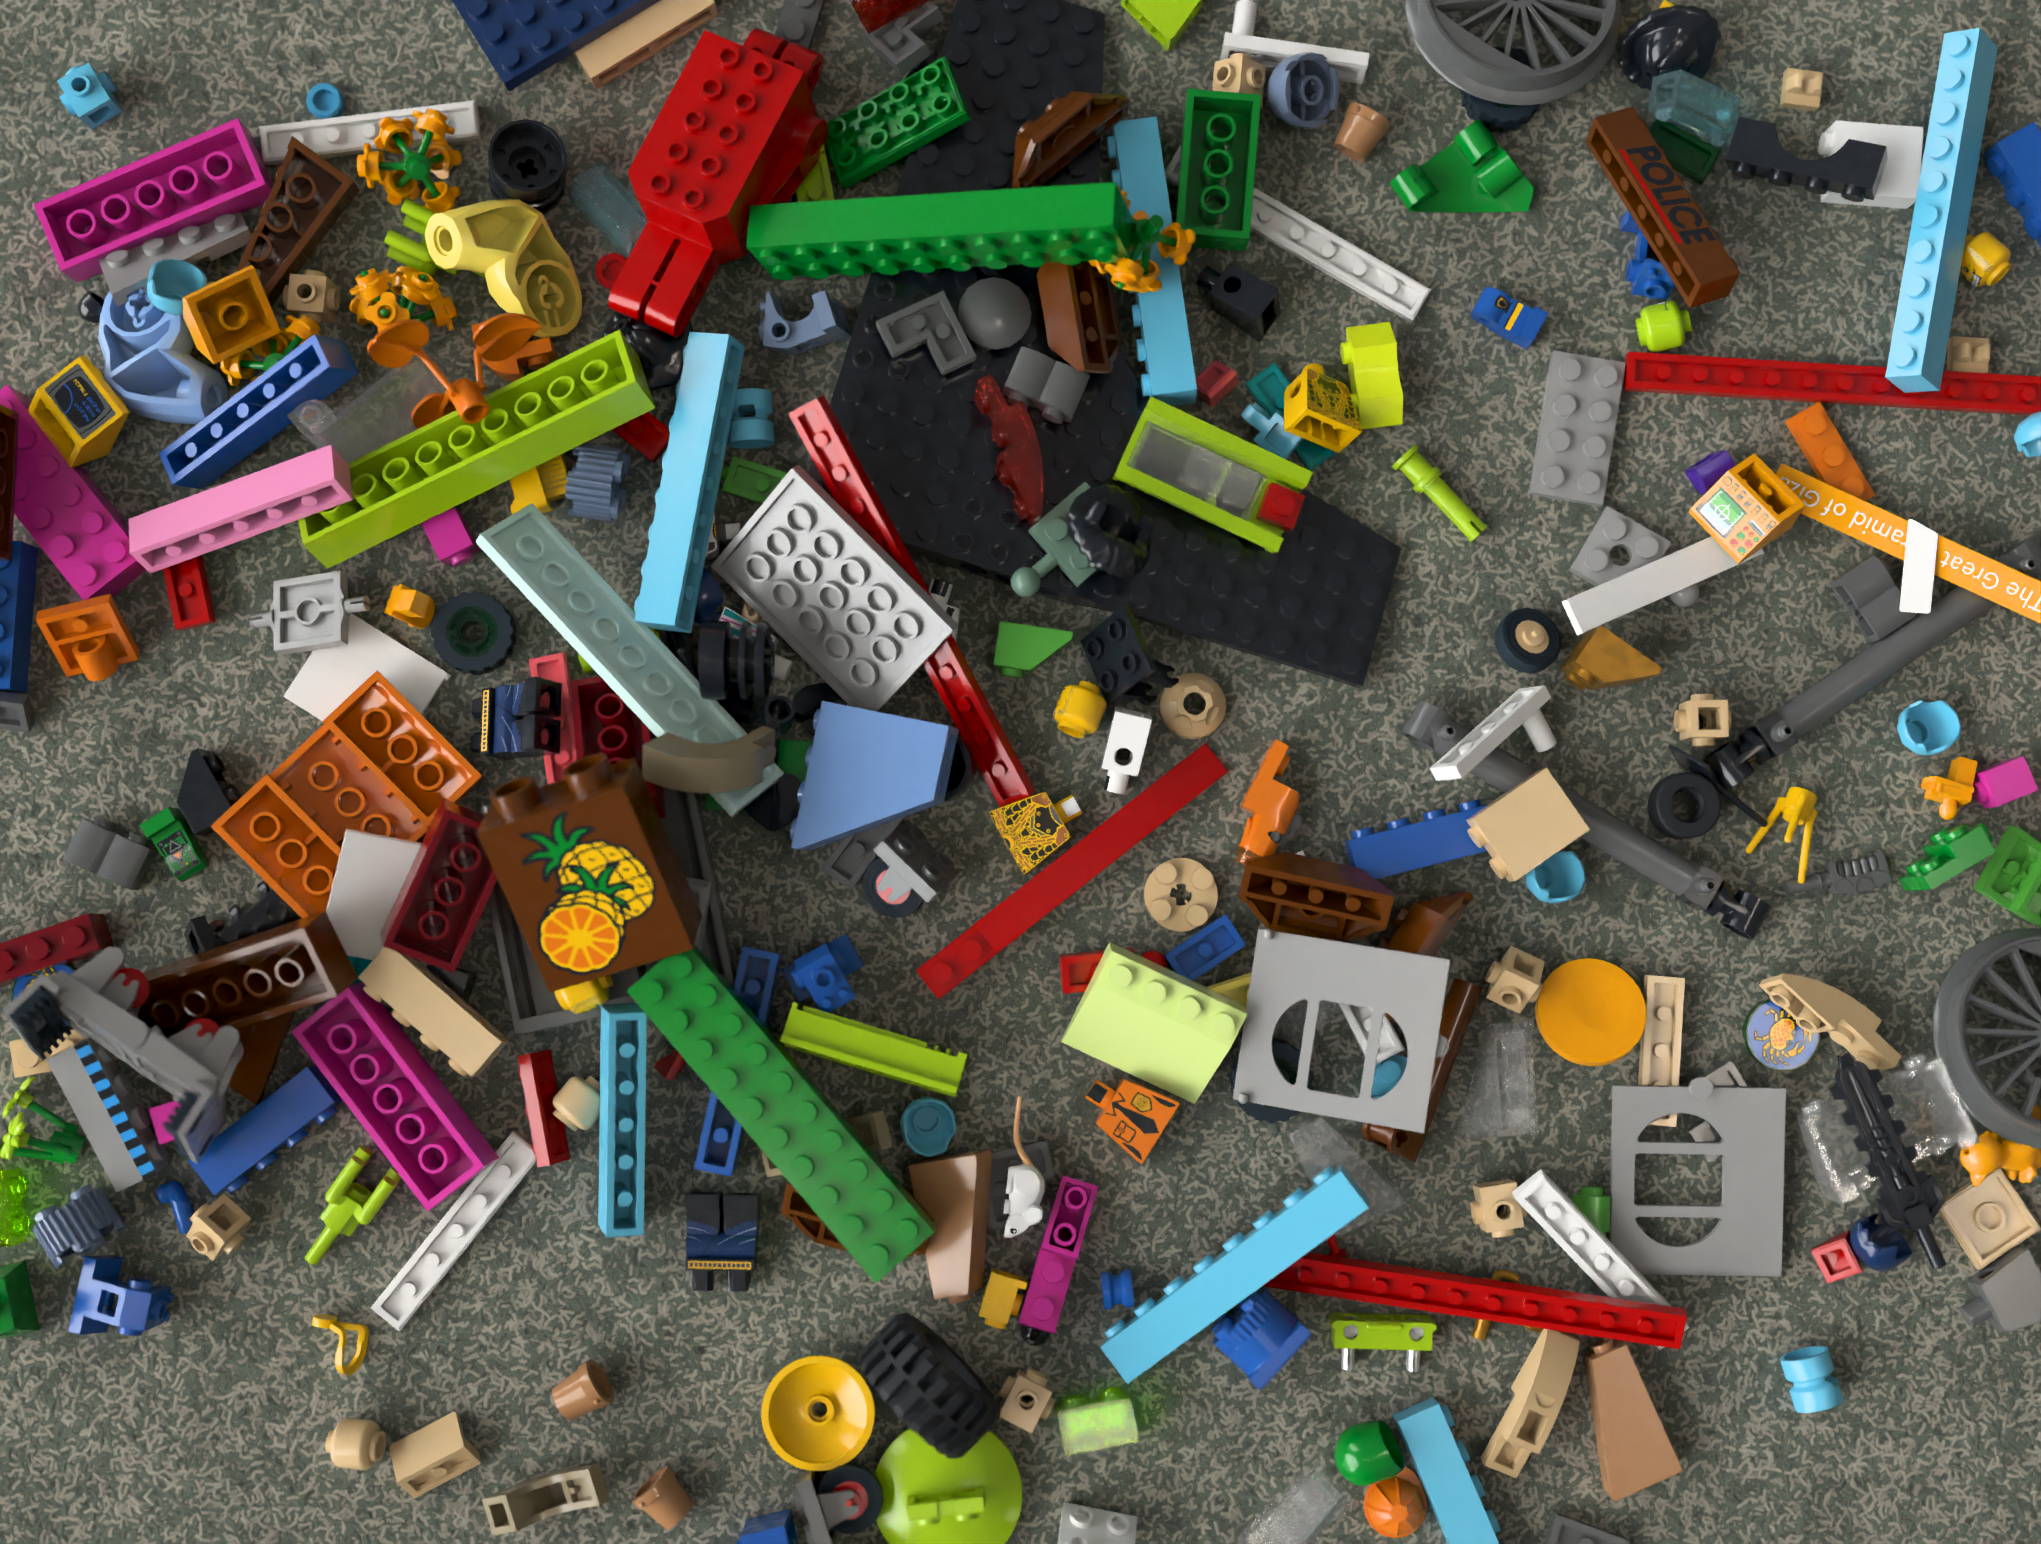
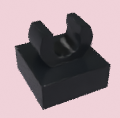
M205 915L190 919L184 935L193 955L228 944L224 939H217L213 935L214 932L223 930L225 925L223 920H215L208 924Z

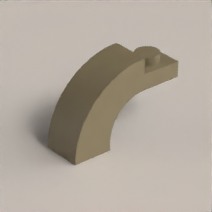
M585 1463L564 1467L522 1481L482 1499L493 1535L517 1532L551 1516L572 1510L600 1506L610 1501L606 1481L599 1463L587 1466Z

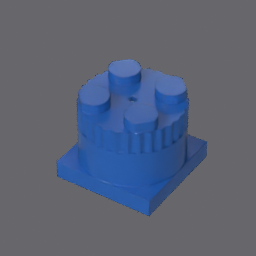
M1260 1287L1238 1304L1240 1305L1230 1316L1227 1313L1220 1316L1211 1328L1214 1332L1213 1343L1247 1375L1249 1381L1259 1390L1268 1384L1311 1337V1332L1305 1324L1264 1287Z

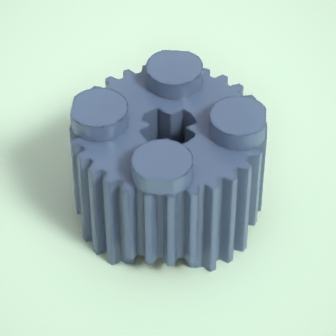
M583 443L575 447L573 455H578V462L573 465L572 471H568L565 496L566 499L573 500L571 506L567 509L568 515L609 522L618 519L620 511H624L626 506L627 489H622L621 485L624 475L629 474L631 455L623 453L621 448Z
M91 1184L83 1186L69 1196L72 1201L57 1209L56 1205H52L34 1216L37 1225L34 1226L32 1231L56 1269L65 1266L66 1263L63 1259L76 1254L81 1259L106 1244L104 1236L113 1229L118 1234L126 1228L102 1188L94 1190Z

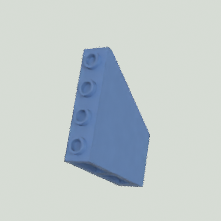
M822 701L820 709L816 710L813 718L815 736L813 745L808 747L805 756V765L808 769L806 779L801 783L798 790L797 799L798 803H800L798 817L793 820L790 828V838L793 840L791 848L811 851L944 803L959 729L947 725Z

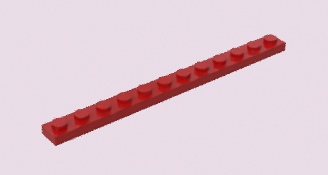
M1628 352L1625 355L1624 391L1800 402L1820 401V403L2014 415H2031L2041 411V376L1943 371L1940 391L1904 393L1885 378L1887 367Z
M822 395L788 413L834 500L931 596L825 396ZM951 634L923 665L957 729H959L962 738L972 750L975 762L999 807L1001 808L1031 797L1035 789Z
M1310 1252L1263 1285V1287L1680 1349L1687 1320L1685 1308Z

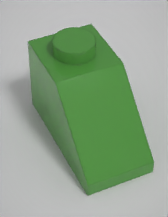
M1000 621L993 664L994 669H1000V676L1021 679L1022 673H1032L1070 645L1073 632Z

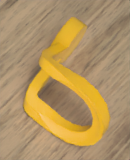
M329 1314L313 1315V1326L331 1329L340 1336L335 1357L337 1371L344 1375L354 1374L361 1366L366 1355L369 1338L368 1327L359 1323L337 1321L338 1318ZM345 1329L358 1331L357 1350L351 1363L345 1366L343 1361L347 1344V1332Z

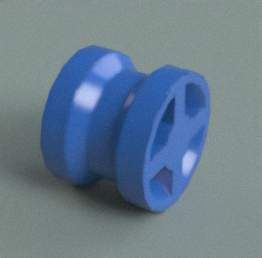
M1122 1270L1120 1274H1111L1108 1271L1100 1272L1104 1310L1112 1309L1114 1305L1123 1304L1126 1308L1134 1307L1131 1270Z

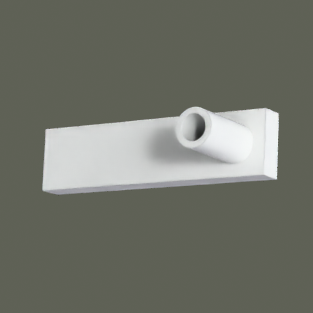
M1239 0L1236 2L1232 33L1225 32L1220 60L1228 59L1234 53H1245L1250 55L1252 60L1266 66L1267 71H1273L1286 57L1299 53L1313 52L1323 54L1327 58L1323 60L1327 62L1329 67L1335 68L1339 81L1362 84L1368 67L1369 53L1253 36L1257 4L1251 0Z
M1545 685L1521 688L1513 693L1430 767L1436 781L1463 778L1522 724L1537 752H1544L1555 746L1557 741L1540 710V707L1551 698Z

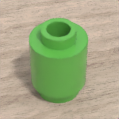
M1580 1186V1193H1573L1572 1202L1606 1237V1232H1610L1611 1195L1603 1194V1187Z

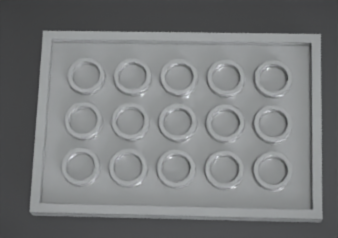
M799 464L787 473L711 565L851 707L879 712L959 626Z

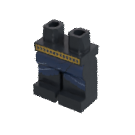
M531 677L525 679V682L520 684L483 688L482 697L472 700V714L475 719L481 720V732L474 733L471 736V751L504 760L560 754L561 721L551 718L561 716L562 684L539 677ZM546 692L550 695V705L548 708L540 706V698ZM545 728L549 732L547 745L539 743V734Z
M689 1192L685 1194V1209H687L686 1270H691L693 1291H713L715 1271H728V1291L746 1292L749 1290L752 1271L757 1269L761 1193L724 1194V1203L723 1192ZM723 1210H724V1230H722Z

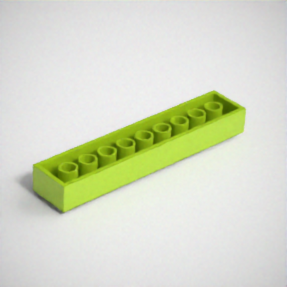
M619 329L484 396L490 410L488 415L479 422L465 423L462 421L457 410L348 463L350 466L353 500L299 519L298 523L303 546L328 569L655 409L639 356Z

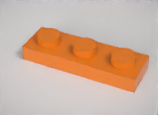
M1820 401L1784 421L1819 480L1865 501L1875 496V493Z

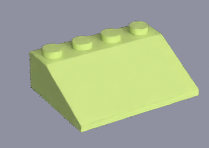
M1109 942L1061 1042L1195 1104L1230 1050L1247 1016V1012L1242 1003L1210 990L1208 987Z

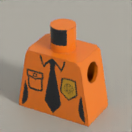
M1125 1078L1121 1079L1115 1090L1096 1079L1085 1096L1087 1100L1103 1109L1095 1121L1096 1124L1140 1164H1143L1180 1105L1173 1098Z

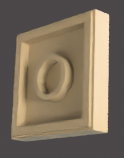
M2001 1168L1989 1174L1978 1187H1975L1970 1181L1946 1197L1944 1204L1939 1210V1214L1975 1268L1979 1270L2041 1230V1227Z

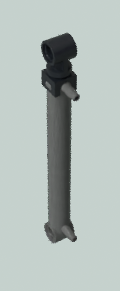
M2034 535L2020 541L1996 559L2036 579L2041 576V545ZM1957 586L1932 603L1930 613L1916 614L1914 618L1863 650L1785 705L1752 724L1746 729L1747 731L1739 735L1741 744L1737 746L1735 741L1731 740L1707 755L1702 761L1710 765L1719 783L1728 790L1755 771L1751 766L1752 762L1763 765L1770 758L1778 757L1797 744L1800 738L1997 603Z
M1419 700L1401 731L1406 738L1421 747L1435 751L1441 756H1444L1471 732V730L1452 720L1446 712L1423 700ZM1497 746L1470 773L1506 793L1538 770ZM1558 783L1590 828L1589 831L1579 838L1674 893L1675 898L1692 908L1703 910L1710 916H1714L1718 912L1722 913L1723 917L1720 923L1734 933L1749 940L1755 938L1772 908L1768 903L1743 890H1738L1735 895L1731 894L1732 885L1724 881L1725 877L1703 864L1697 865Z

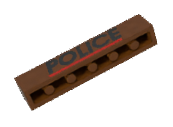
M1633 106L1595 117L1585 142L1688 307L1692 308L1727 297L1740 274L1734 259L1729 257L1719 241L1718 234L1710 227L1701 213L1700 206L1686 190L1682 178L1679 174H1676L1668 162L1664 150L1658 146L1650 134L1646 122L1640 118Z

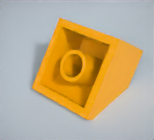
M252 265L183 297V318L197 349L213 364L281 333L257 272Z

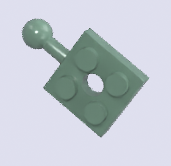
M1086 482L1081 484L1029 529L1028 532L1047 554L1032 568L1022 567L1013 573L1011 587L1019 596L1030 597L1034 595L1040 588L1041 578L1057 565L1076 587H1079L1098 570L1090 566L1087 557L1079 551L1078 545L1072 539L1068 529L1069 524L1067 523V513L1077 496L1090 488Z

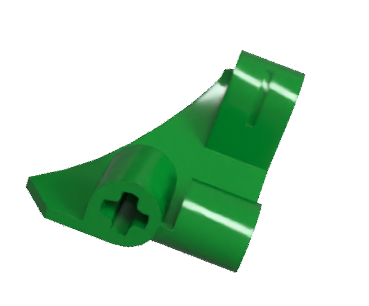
M1480 119L1464 128L1455 136L1452 144L1421 166L1412 164L1389 183L1409 212L1427 213L1529 212L1535 190L1505 149L1502 150Z

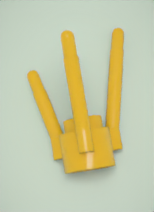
M1789 788L1786 798L1778 797L1774 809L1766 819L1768 822L1767 826L1759 828L1746 847V853L1750 854L1753 852L1781 812L1783 813L1782 818L1789 822L1784 837L1787 843L1792 841L1797 826L1803 825L1805 822L1798 873V883L1803 884L1808 867L1813 825L1818 813L1814 809L1818 799L1817 796L1804 788Z

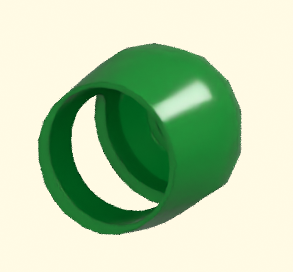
M1381 1419L1351 1425L1341 1433L1335 1445L1334 1458L1340 1474L1354 1485L1367 1486L1382 1480L1392 1479L1405 1469V1461L1398 1441L1390 1427Z

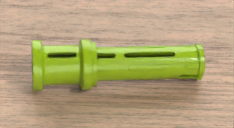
M1414 444L1391 467L1394 470L1399 469L1414 484L1413 490L1416 493L1419 492L1421 494L1424 492L1470 542L1473 541L1480 532L1487 528V525L1439 477L1441 475L1440 469L1437 466L1432 467L1418 452L1419 447Z

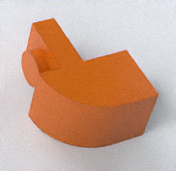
M484 322L471 325L473 335ZM550 337L526 342L515 354L501 361H488L483 356L481 357L484 363L496 375L512 382L525 376L523 367L528 366L530 370H538L550 364V361L559 359L556 345Z

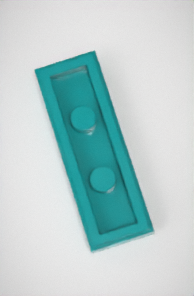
M1274 362L1249 380L1245 387L1257 403L1267 411L1270 417L1277 411H1281L1284 414V391L1290 384V381ZM1303 439L1294 450L1304 466L1310 471L1337 453L1306 439Z

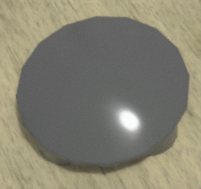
M995 277L979 280L968 287L960 299L958 309L960 325L965 334L974 342L977 348L984 351L1011 347L1021 340L1029 329L1032 314L1029 300L1021 288L1009 280Z

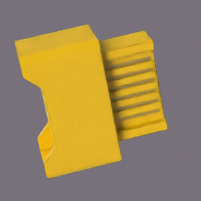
M563 454L510 479L515 497L510 506L512 515L531 503L542 514L553 511L551 502L566 497L568 470Z

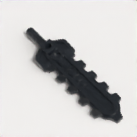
M1848 1052L1837 1056L1839 1067L1835 1074L1836 1083L1829 1090L1835 1100L1843 1099L1847 1110L1841 1116L1847 1126L1855 1125L1859 1135L1853 1142L1858 1151H1867L1870 1161L1864 1167L1870 1177L1878 1176L1882 1184L1876 1191L1879 1198L1874 1199L1880 1215L1888 1226L1915 1231L1931 1268H1942L1947 1263L1929 1225L1934 1223L1933 1219L1944 1204L1945 1199L1932 1174L1927 1176L1925 1171H1916L1912 1162L1918 1156L1916 1149L1913 1145L1905 1146L1900 1136L1906 1131L1903 1120L1893 1121L1889 1109L1895 1105L1890 1094L1882 1095L1877 1086V1083L1883 1079L1878 1068L1869 1069L1867 1065L1854 1060Z

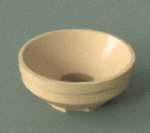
M1185 673L1177 676L1176 678L1179 679V682L1172 688L1165 687L1160 698L1159 707L1163 722L1170 731L1182 738L1201 739L1209 736L1216 731L1225 717L1226 699L1222 689L1217 682L1204 674ZM1197 693L1204 698L1205 709L1202 713L1192 715L1184 709L1183 702L1188 694Z

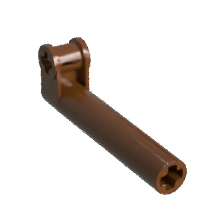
M1455 978L1445 1000L1439 1034L1448 1039L1449 1050L1444 1056L1435 1058L1424 1133L1363 1123L1362 1135L1365 1140L1416 1163L1482 988Z

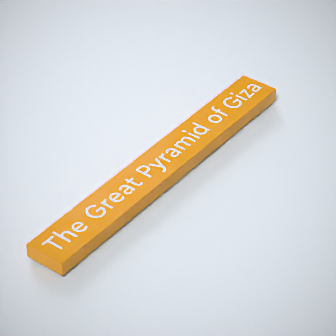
M1781 463L1776 475L1806 504L1801 514L1904 561L1907 519ZM1938 534L1934 575L2041 624L2040 580Z

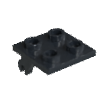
M1122 605L1081 640L1107 706L1115 704L1121 698L1138 700L1141 704L1148 706L1156 701L1157 696H1148L1145 692H1149L1153 687L1141 681L1161 683L1166 688H1172L1179 682L1178 678L1168 677V675L1175 671L1173 667L1164 665L1151 658L1129 605Z
M263 880L257 885L261 892V900L244 914L240 912V907L234 904L229 909V913L232 916V924L220 933V936L229 944L302 918L273 889L270 890L268 884Z

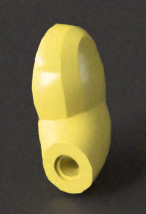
M519 199L487 200L437 213L429 219L425 231V240L428 253L435 264L444 269L469 270L485 274L489 293L507 313L529 316L539 322L542 329L536 331L533 334L534 336L540 338L559 337L568 334L577 326L582 315V294L579 281L570 257L554 238L547 221L540 211Z

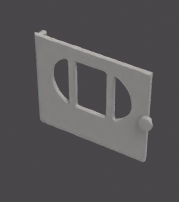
M1258 929L1246 1006L1247 1016L1244 1020L1233 1099L1238 1100L1242 1104L1251 1102L1424 1133L1435 1058L1444 1056L1449 1050L1448 1039L1439 1034L1450 959L1272 931L1271 929ZM1306 999L1308 1005L1296 1083L1292 1084L1284 1077L1276 1064L1273 1054V1035L1276 1025L1285 1011L1295 1003ZM1322 1000L1366 1007L1372 1010L1359 1097L1308 1088L1319 1007ZM1385 1013H1388L1399 1024L1405 1035L1408 1059L1404 1074L1398 1084L1385 1095L1374 1099L1372 1097V1089L1383 1016Z
M1705 1077L1692 1079L1689 1086L1612 1085L1611 1218L1609 1241L1642 1275L1781 1276L1786 1088L1713 1086L1712 1082ZM1685 1113L1698 1116L1707 1121L1718 1132L1721 1140L1719 1142L1638 1141L1637 1138L1656 1119L1669 1114ZM1635 1155H1722L1721 1204H1634ZM1636 1218H1719V1222L1710 1233L1696 1242L1685 1245H1668L1647 1236L1636 1223Z

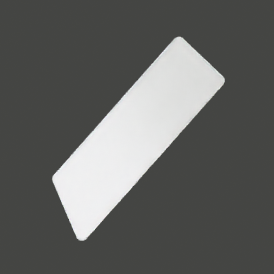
M1913 519L1908 520L1899 610L1901 612L1928 614L1931 611L1938 533Z

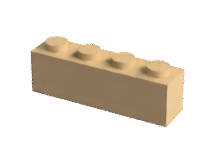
M660 0L573 54L595 89L598 90L718 16V11L714 0Z
M384 947L358 977L366 984L363 990L377 1002L384 1000L394 1009L391 1014L396 1020L406 1027L413 1025L422 1033L420 1040L435 1052L439 1049L451 1058L448 1064L462 1076L467 1074L471 1077L480 1075L509 1041L505 1035L413 957Z

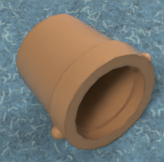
M1351 102L1345 112L1346 116L1334 142V147L1353 160L1363 163L1382 137L1386 136L1391 123L1377 111L1363 104Z
M590 1359L578 1366L575 1372L552 1389L553 1400L560 1413L567 1420H574L598 1408L603 1409L614 1401V1391L609 1379L601 1366Z
M667 1465L661 1467L645 1481L631 1500L639 1510L646 1512L666 1530L671 1529L680 1522L694 1505V1501L676 1479L675 1473Z

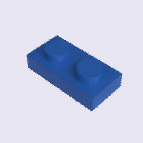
M1224 914L1164 954L1175 973L1194 981L1246 946V943L1227 915Z

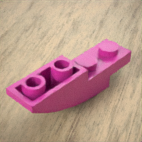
M1062 1175L1029 1280L1027 1293L1018 1320L1019 1324L1055 1334L1098 1186Z

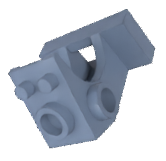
M825 290L811 295L814 307L810 314L802 320L791 322L785 316L780 298L773 296L770 291L766 292V302H760V311H765V319L761 320L759 325L760 340L763 342V346L772 352L792 355L801 354L836 340L840 343L849 341L852 336V329L844 304Z

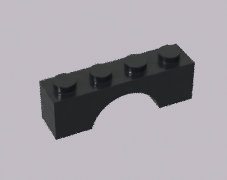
M1739 117L1725 159L1728 169L1739 178L1753 179L1754 176L1768 178L1770 183L1781 187H1788L1792 183L1805 186L1804 189L1811 193L1826 194L1827 191L1840 193L1841 197L1846 200L1863 202L1864 199H1875L1888 155L1887 146L1848 139L1837 152L1826 158L1802 160L1790 155L1783 149L1778 140L1775 124Z

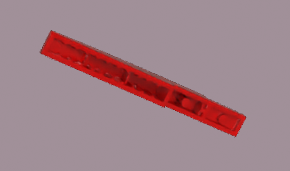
M1204 743L919 967L916 972L939 1000L1228 772L1208 745Z

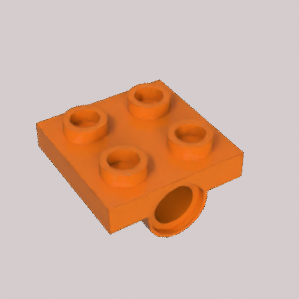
M111 594L37 611L35 620L66 677L84 673L89 681H101L113 675L120 664L139 660V648Z

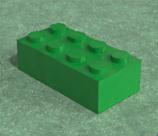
M1187 89L1183 116L1175 222L1180 223L1182 229H1191L1195 232V241L1192 247L1246 251L1250 238L1261 95Z

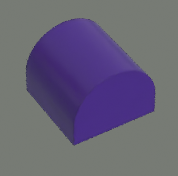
M1727 450L1713 452L1685 470V474L1694 488L1704 495L1727 471L1735 466V463Z

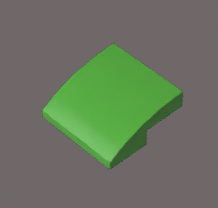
M2009 825L1995 849L1996 853L1992 854L1973 889L2041 928V842L2019 827Z

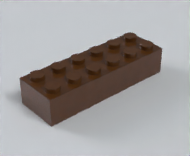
M326 911L143 972L150 985V994L148 999L140 1006L137 1019L143 1021L150 1029L154 1026L158 1027L167 1039L183 1031L187 1024L193 1020L200 1018L210 1019L216 1022L220 1028L231 1026L239 1029L337 997L358 977Z

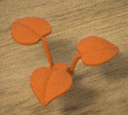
M517 313L500 314L485 321L473 335L475 344L479 346L473 352L476 382L470 381L467 378H460L452 384L448 381L427 354L420 349L428 342L430 333L427 326L419 320L406 319L391 324L369 341L367 349L371 358L377 364L386 368L403 367L416 355L422 359L447 389L444 394L433 393L426 396L414 407L411 419L417 429L457 410L463 422L472 424L484 419L490 410L488 403L482 395V392L487 387L483 382L481 357L483 356L488 361L507 359L520 350L536 331L542 329V327L533 318Z

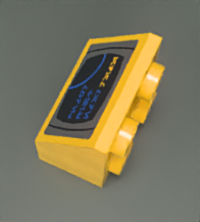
M86 355L79 356L40 386L28 408L29 414L71 468L109 455L130 413L124 401L115 394L105 381L101 371L92 364Z

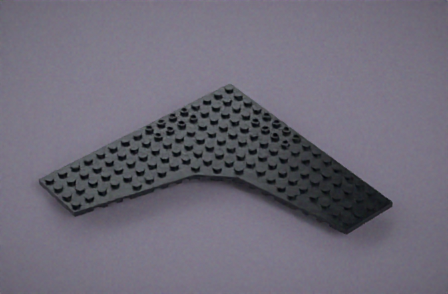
M958 0L939 59L945 56L950 61L971 119L909 153L896 196L1012 189L1015 143L1018 130L1031 119L1034 121L1038 120L1045 114L1046 107L1059 96L1064 98L1072 91L1102 93L1105 14L1064 0ZM1100 138L1041 187L1099 183ZM1023 264L1007 265L1006 268L1000 269L999 275H985L978 267H971L967 271L942 268L935 269L931 273L906 270L899 271L895 275L871 272L830 407L906 548L925 555L939 564L1011 586L1012 575L1017 569L1022 567L1032 568L1047 554L1028 532L1034 524L1084 482L1090 487L1097 486L1100 483L1118 486L1122 491L1128 492L1133 500L1138 503L1140 511L1144 515H1148L1154 522L1150 533V556L1142 572L1132 577L1118 578L1115 575L1108 574L1106 571L1097 570L1079 587H1076L1057 565L1041 578L1040 588L1035 594L1073 606L1080 605L1113 613L1122 605H1129L1136 619L1357 688H1361L1364 685L1401 547L1303 489L1300 494L1304 495L1305 498L1294 530L1291 532L1283 531L1281 537L1284 539L1279 551L1271 553L1251 541L1122 481L1112 479L1139 418L1150 399V396L1143 397L1142 388L1121 350H1119L1118 356L1113 363L1112 372L1107 374L1085 372L1090 375V378L1071 423L1065 421L1062 424L1053 423L1045 419L1041 415L1042 411L1029 406L1028 409H1021L1010 404L1007 401L1008 397L1002 393L1021 346L1038 351L1055 361L1070 365L1048 346L1037 273L1040 267H1028ZM992 277L1009 280L1020 287L1029 300L1032 312L1030 326L1021 340L1011 347L984 351L977 348L974 342L968 338L976 354V360L943 376L926 343L892 358L876 327V321L941 291H944L959 321V302L967 288L979 280ZM1151 428L1134 469L1206 501L1211 497L1225 462ZM812 459L808 474L833 498ZM1231 465L1216 497V507L1240 518L1258 478Z

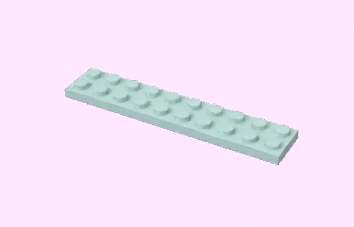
M533 503L479 535L476 540L478 546L656 737L669 732L693 742L717 744L734 741L747 734L716 700L701 698L699 681L647 626L634 621L636 614ZM774 763L763 769V780L756 785L735 791L709 794L733 817L775 784L783 776L784 772Z

